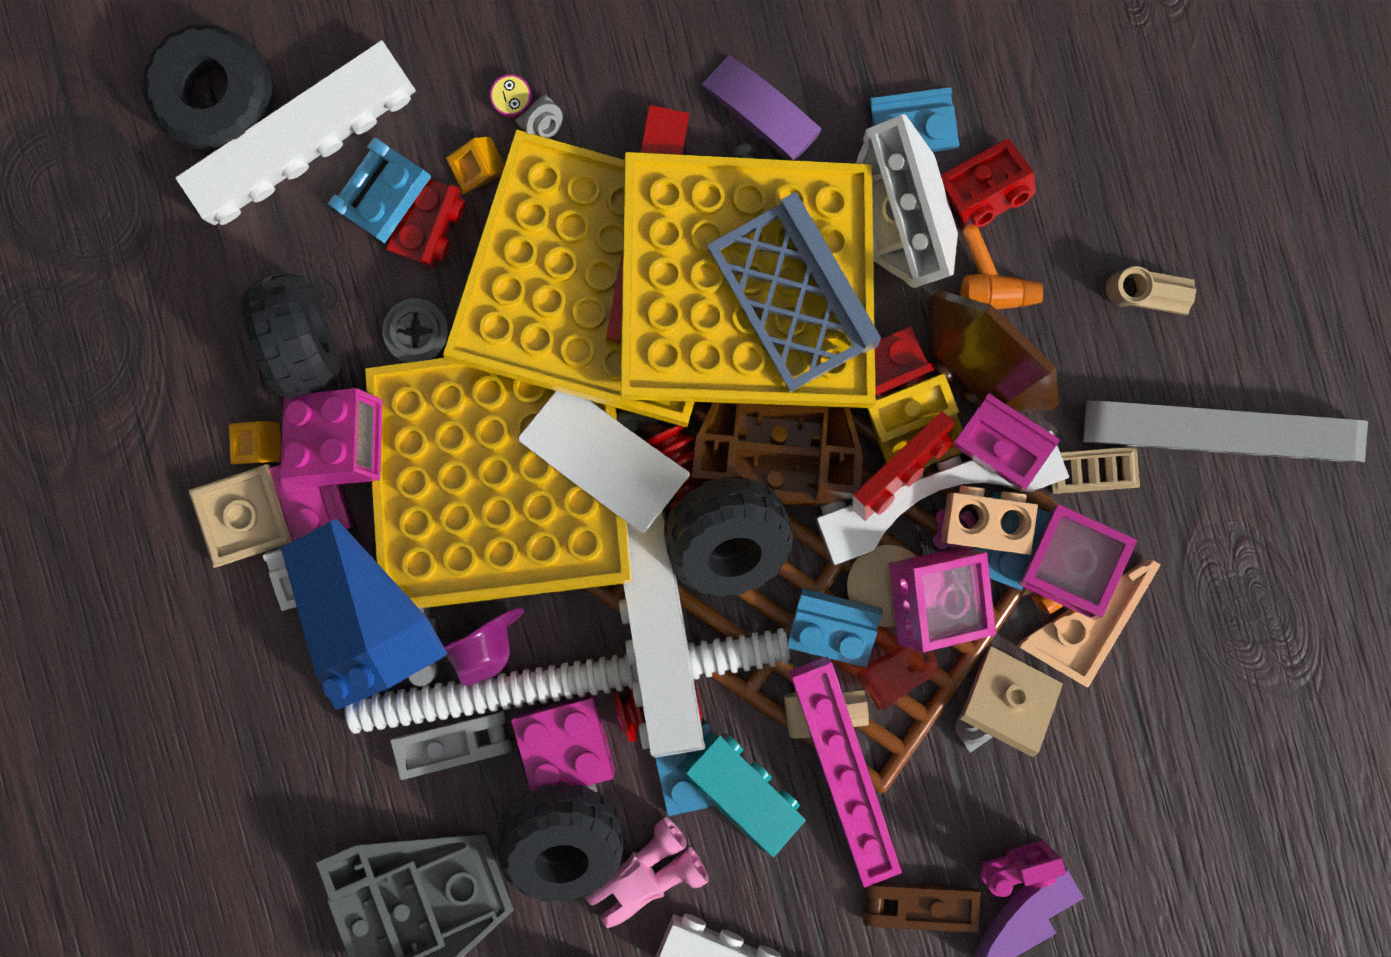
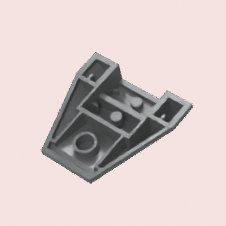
M486 834L353 845L315 862L324 897L347 957H464L514 911Z

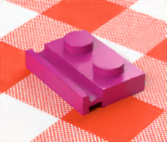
M988 394L956 439L954 447L1019 490L1025 492L1060 439L991 394Z
M281 465L269 468L293 541L334 519H337L346 529L354 527L340 484L307 487L280 478Z

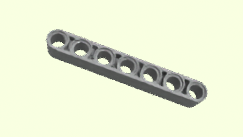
M1086 401L1083 442L1342 462H1365L1368 421L1109 401Z

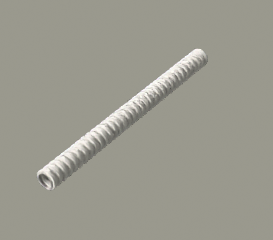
M780 628L774 634L767 630L764 632L765 635L758 636V633L755 632L749 638H745L744 634L739 635L737 640H733L732 636L726 637L724 642H720V639L717 638L713 640L712 644H707L706 640L701 641L699 646H695L693 642L688 643L693 679H699L700 674L712 677V672L724 675L725 670L737 673V668H744V671H750V666H757V669H763V664L775 667L776 662L781 661L783 665H788L790 655L786 632L783 631V628ZM625 653L624 658L613 655L612 660L600 657L599 662L587 659L586 664L575 661L573 666H569L568 663H562L561 668L550 665L548 670H544L543 667H537L535 672L525 669L523 674H519L518 671H512L510 676L500 673L498 678L491 677L470 686L464 685L461 681L460 684L450 681L447 686L437 683L435 688L425 685L422 690L412 687L409 692L405 689H400L397 694H394L393 691L385 692L384 696L376 693L372 695V698L367 697L345 706V719L349 730L356 734L360 733L362 728L365 732L372 731L374 726L378 730L385 729L387 724L394 728L398 726L399 722L403 726L410 725L412 720L419 724L423 722L424 718L428 722L435 721L437 716L444 720L448 718L449 714L453 718L460 717L462 712L469 716L475 710L478 714L485 713L487 708L491 712L497 711L500 706L507 710L510 709L512 704L516 708L522 707L525 702L532 706L535 705L537 700H540L542 704L547 703L550 698L557 702L561 700L562 696L569 700L573 699V695L578 694L582 698L586 696L587 692H591L592 696L598 695L600 690H603L607 694L611 692L612 688H616L619 692L623 691L625 686H629L630 690H632V682L639 681L637 665L630 666L627 653Z

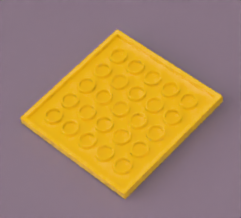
M516 130L443 355L444 359L688 427L694 402L620 399L621 343L606 341V334L623 248V159L534 134L528 135L527 132Z
M625 152L620 399L872 408L876 404L875 348L865 354L861 353L790 393L707 248L709 243L781 204L783 198L797 192L874 325L872 165ZM778 219L762 227L758 241L782 247L786 232ZM755 232L747 235L745 238L753 240ZM789 240L787 249L796 251L793 244ZM733 243L720 251L728 264L745 268L751 247ZM756 249L750 270L774 276L779 254ZM785 256L779 277L803 284L807 268L801 260ZM733 273L740 285L742 275ZM810 275L808 285L817 287ZM748 277L744 288L747 299L766 304L771 283ZM777 284L771 306L795 312L800 290ZM805 292L800 314L824 320L828 305L822 296ZM754 309L761 321L763 311ZM831 312L829 322L838 324L833 313ZM768 313L764 328L769 336L787 340L792 319ZM797 320L791 342L816 349L821 327ZM826 328L820 350L838 355L852 347L844 333ZM774 345L782 357L784 347ZM789 349L785 365L793 379L810 370L814 355ZM818 357L816 366L829 359Z
M444 358L365 368L367 393L383 400L380 481H372L377 563L418 608L633 582L627 522L519 441L520 435L556 392L555 390L448 361ZM591 401L617 420L616 407ZM368 409L369 439H370V417H371V409Z

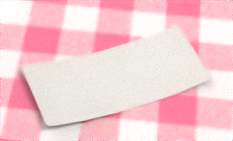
M559 391L553 394L519 437L521 443L642 533L649 528L690 475L686 469L638 437L590 400Z

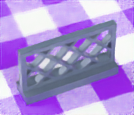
M797 192L783 198L781 204L707 245L709 252L790 393L861 353L865 354L879 346L881 337ZM776 219L779 220L786 232L782 247L758 241L762 227ZM755 232L753 240L745 238L747 235ZM789 240L793 244L796 251L787 249ZM733 243L751 247L745 268L728 264L720 250ZM756 249L779 254L774 276L750 270ZM785 256L801 260L807 270L803 284L779 277ZM733 273L742 275L740 285ZM810 275L817 287L808 285ZM748 277L771 283L766 304L747 299L744 288ZM777 284L800 290L795 312L771 306ZM805 292L824 298L828 305L824 320L800 314ZM754 309L763 311L761 321ZM831 312L833 313L838 324L829 322ZM768 313L792 319L787 340L771 337L767 334L764 327ZM797 320L821 327L816 349L791 342ZM826 328L844 333L852 347L838 355L820 350ZM774 345L784 347L782 357ZM789 349L814 355L810 370L793 379L785 365ZM818 357L829 359L816 366Z

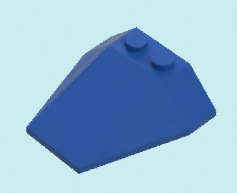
M337 519L281 547L315 675L321 683L325 695L330 699L336 710L384 691L447 655L445 648L423 612Z

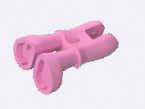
M664 817L654 826V838L639 852L633 851L630 857L619 866L612 878L601 889L598 888L593 894L585 897L592 906L612 893L615 895L618 902L612 905L600 917L601 922L606 928L626 921L650 901L663 897L664 892L674 885L685 882L692 888H700L709 882L706 869L692 847H688L678 854L677 857L657 873L653 870L652 866L667 856L679 853L687 845L683 833L668 817Z

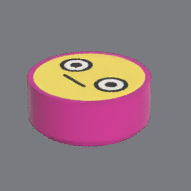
M504 75L498 78L492 85L490 99L495 110L500 115L506 118H518L531 106L532 93L527 82L521 77Z

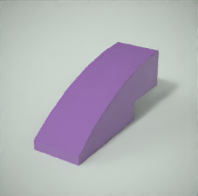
M730 55L725 58L701 85L760 141L763 139L785 160L796 161L820 134L821 128L803 111L763 78Z
M1065 867L1066 875L1056 877V882L1050 886L1033 888L1031 885H1024L998 913L984 934L974 957H1017L1057 934L1049 918L1084 899L1067 868Z

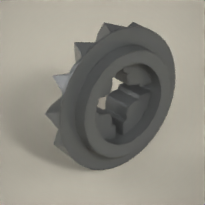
M420 298L406 299L397 303L388 312L383 323V338L387 348L395 357L408 363L434 359L445 348L449 334L447 321L442 311L430 301ZM416 314H418L417 319L420 326L433 330L432 333L420 336L417 348H415L412 336L399 333V330L413 327Z

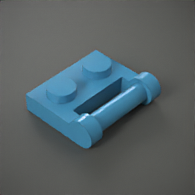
M374 137L367 146L370 151L340 194L338 196L334 194L328 205L385 244L427 184L431 175ZM382 161H387V165L357 208H354L352 204Z

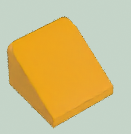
M490 137L473 138L446 157L463 194H467L501 177L505 167Z
M256 421L229 424L231 464L281 461L279 422Z

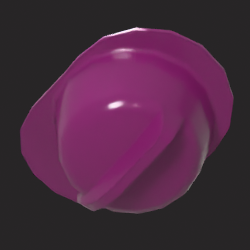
M523 608L508 611L467 637L444 646L447 652L445 656H447L464 685H473L501 672L508 662L510 655L507 627L521 617L524 613Z

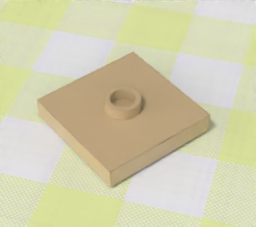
M270 465L260 466L188 490L214 568L287 545L293 541L269 470L271 468Z
M991 646L985 651L960 720L1034 757L1040 751L1063 683Z

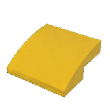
M945 373L877 399L876 404L872 408H867L885 463L890 461L941 411L954 421L952 435L954 441L943 456L938 459L933 456L923 467L925 468L962 453V451L954 447V443L963 429L957 416L959 410Z

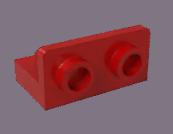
M1009 138L941 175L947 198L959 214L960 225L963 230L967 225L971 224L978 228L984 227L997 215L1012 207L1022 206L1035 194L1034 171Z
M429 179L394 229L387 250L435 269L438 260L443 262L448 254L451 239L447 236L453 222L459 223L465 209L466 201L462 199L463 192L460 188L452 184L448 186Z
M912 327L881 339L879 346L875 348L876 400L887 396L888 390L902 385L903 389L927 380L924 374L934 370L931 362L927 363Z

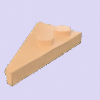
M1147 559L1123 574L1102 618L1093 620L1069 609L1022 639L1017 646L1088 688L1161 564Z

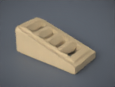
M1124 447L1060 453L1063 462L1071 460L1073 484L1065 485V480L1051 484V494L1139 488L1137 448ZM1116 456H1121L1123 480L1117 479ZM1102 457L1105 458L1106 481L1100 482L1098 458ZM1081 459H1087L1089 483H1083Z

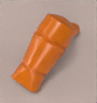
M972 224L967 225L963 230V236L979 274H971L964 277L960 296L990 304L996 310L1042 303L1043 284L1031 280L998 275L978 227Z

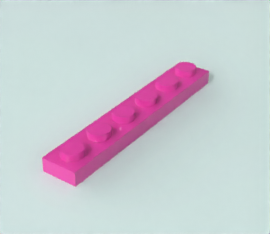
M826 656L788 671L862 885L865 888L902 873L831 660Z

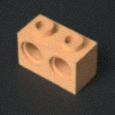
M960 486L959 493H947L941 542L1031 555L1038 504L1026 503L1027 495L1001 491L1000 499L984 497L985 489ZM970 504L978 512V521L973 527L967 529L959 521V512L965 505ZM1009 510L1014 511L1019 517V527L1012 534L1005 533L1001 527V518Z

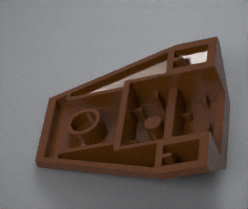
M938 290L927 300L929 358L935 363L933 371L937 375L945 373L948 384L954 381L965 392L962 398L975 411L979 409L988 394H991L1017 412H1045L1053 410L1059 404L1056 366L992 305L942 290Z
M713 402L696 437L692 481L701 485V483L709 480L722 479L721 477L732 476L739 479L744 477L769 486L775 491L782 503L788 505L816 507L853 499V495L861 488L863 452L850 407Z

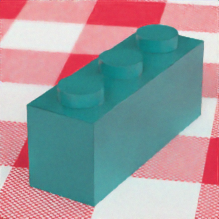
M708 732L703 738L705 749L691 751L676 769L761 852L774 858L806 821L796 811L800 804L785 790L781 789L778 793L768 783L772 777L758 763L753 761L749 765L740 756L743 748L731 736L725 733L721 737L720 735Z

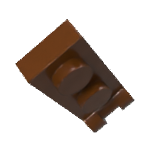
M880 881L864 889V895L868 897V909L863 911V924L866 926L979 932L981 892L978 888L898 884ZM884 899L896 900L895 912L884 911Z

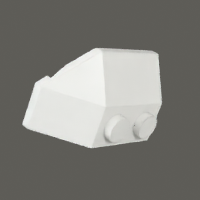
M904 114L866 129L863 138L864 144L856 164L872 165L873 261L906 281L905 283L913 288L952 276L954 274L958 232L935 155Z

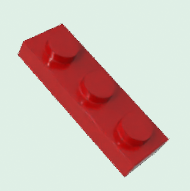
M941 411L853 495V511L864 521L874 512L877 515L882 514L894 501L895 496L893 494L904 484L909 487L915 483L924 471L923 466L933 456L938 459L948 451L954 441L952 439L954 421Z

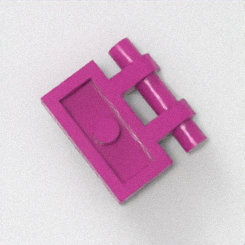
M1044 840L1005 851L1006 856L985 861L980 869V876L983 882L995 896L999 897L1009 896L1015 884L1023 882L1025 886L1031 885L1033 888H1043L1054 884L1056 877L1066 875L1062 858Z

